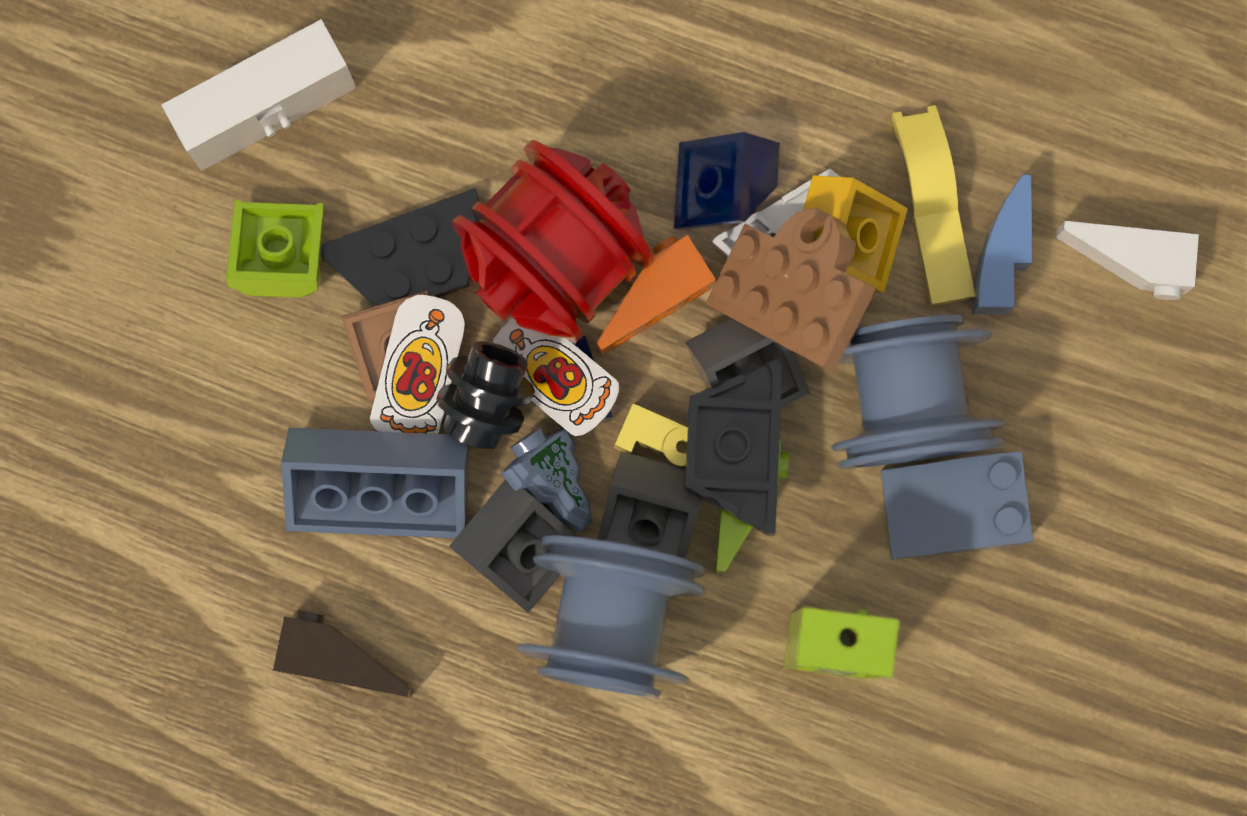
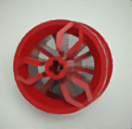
M531 140L524 147L525 154L531 164L519 159L511 167L514 175L485 205L477 202L470 209L476 221L471 222L465 217L458 215L451 224L461 237V250L469 276L474 282L477 283L479 281V289L475 294L494 314L503 321L512 316L522 328L548 336L564 337L573 343H577L583 334L576 324V318L589 324L595 318L593 310L622 280L630 281L636 275V270L631 262L643 268H649L655 262V256L643 239L644 234L636 207L629 201L631 190L614 170L604 163H601L594 170L589 165L590 160L587 157L559 148H548L536 140Z

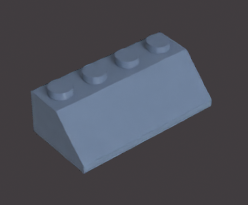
M288 428L281 460L286 531L456 538L466 527L469 445L456 440L448 434Z

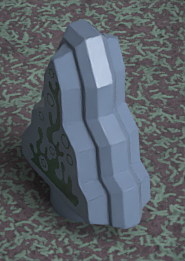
M540 427L510 447L517 458L504 469L501 475L515 491L524 489L542 505H548L557 519L579 532L591 524L593 519L589 499L579 484L581 468L574 456L577 446L570 433L563 427L557 429L549 436H546Z

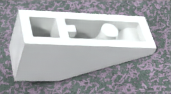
M1064 221L1057 229V239L1136 288L1144 291H1153L1154 298L1178 300L1181 294L1185 295L1195 287L1199 234Z

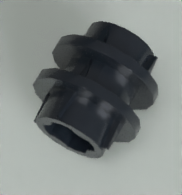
M484 341L475 342L472 345L469 356L453 358L446 370L448 378L453 384L442 386L436 398L438 406L447 414L443 425L447 434L469 446L495 449L499 444L502 434L518 433L523 425L524 416L517 407L529 405L535 393L532 383L524 377L528 367L527 360L521 354L508 347Z

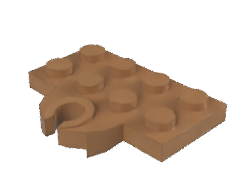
M810 208L797 212L784 222L774 237L745 223L705 304L817 365L835 372L876 288L845 273L854 258L856 241L850 238L845 224L830 214L819 209ZM823 226L821 236L814 241L817 230Z

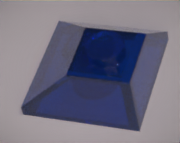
M746 132L679 142L674 229L685 230L746 222L778 185L780 143Z

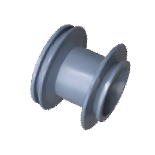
M962 315L920 317L857 328L849 342L850 346L846 348L839 364H854L864 431L852 439L840 441L832 445L831 449L833 451H846L847 459L838 462L839 469L906 463L1004 446L1003 438H993L992 430L1004 427L1005 421L1002 419L982 420L969 416L959 352L961 347L974 345L990 339L992 333L984 329L957 330L959 326L964 324V317Z
M568 536L542 537L541 546L548 549L549 553L535 555L533 557L534 563L559 573L565 579L552 646L535 644L516 645L517 652L548 661L546 667H538L537 675L584 687L648 698H660L661 690L654 688V682L686 684L689 682V678L686 675L659 668L656 665L669 598L675 596H702L706 589L693 580L694 578L704 576L705 568L703 566L672 555L612 542Z

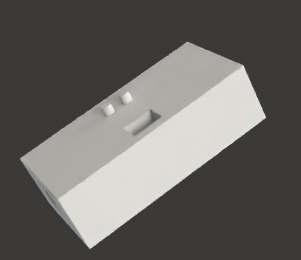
M320 19L161 104L186 152L200 170L203 171L266 136H274L276 134L275 131L281 128H289L292 122L354 90L356 86L343 57L323 21Z

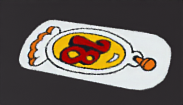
M415 295L406 299L399 306L370 415V422L377 431L439 434L444 411L438 406L436 398L442 386L451 384L446 370L449 362L453 358L458 357L465 325L463 315L455 304L433 296Z
M511 318L501 328L492 343L508 347L521 354L527 360L528 367L524 377L532 383L535 390L531 401L570 434L580 436L591 431L607 416L613 407L619 393L618 381L568 339L548 336L522 328L516 323L517 321L514 318Z

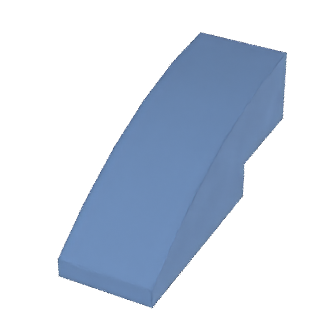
M1022 175L1000 206L988 230L978 261L974 282L976 296L973 299L972 314H1008L1015 307L1014 271H1025L1032 264L1031 175Z

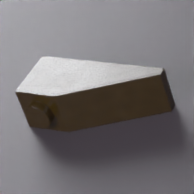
M298 610L296 618L284 616L273 671L405 697L412 696L413 688L337 628L323 624L325 615Z

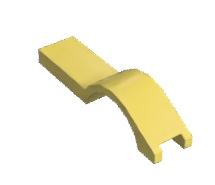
M936 105L927 107L926 113L903 117L902 112L892 113L895 136L903 150L910 180L913 206L912 220L929 305L932 307L974 299L976 295L958 211L954 166Z

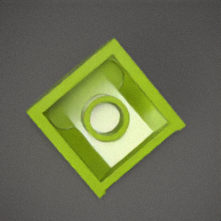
M235 200L226 274L228 287L238 290L245 295L301 298L317 291L321 282L320 261L324 203L307 205L254 203Z

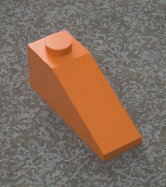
M688 235L680 240H677L675 236H671L652 249L655 254V262L649 268L642 269L597 341V349L601 356L713 289L716 279Z

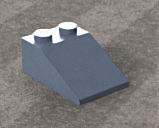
M1022 451L974 456L880 471L891 560L1021 546L1033 542Z

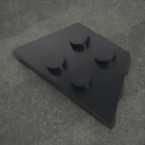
M476 188L326 242L322 244L321 258L331 265L373 306L425 290L428 291L429 296L439 298L469 287L470 276L461 250V237L457 234L451 222L458 215L465 217L471 222L475 221L470 209L479 201Z
M773 360L762 368L745 375H738L725 381L720 386L713 389L708 388L689 396L685 490L767 536H774L776 533L782 360Z

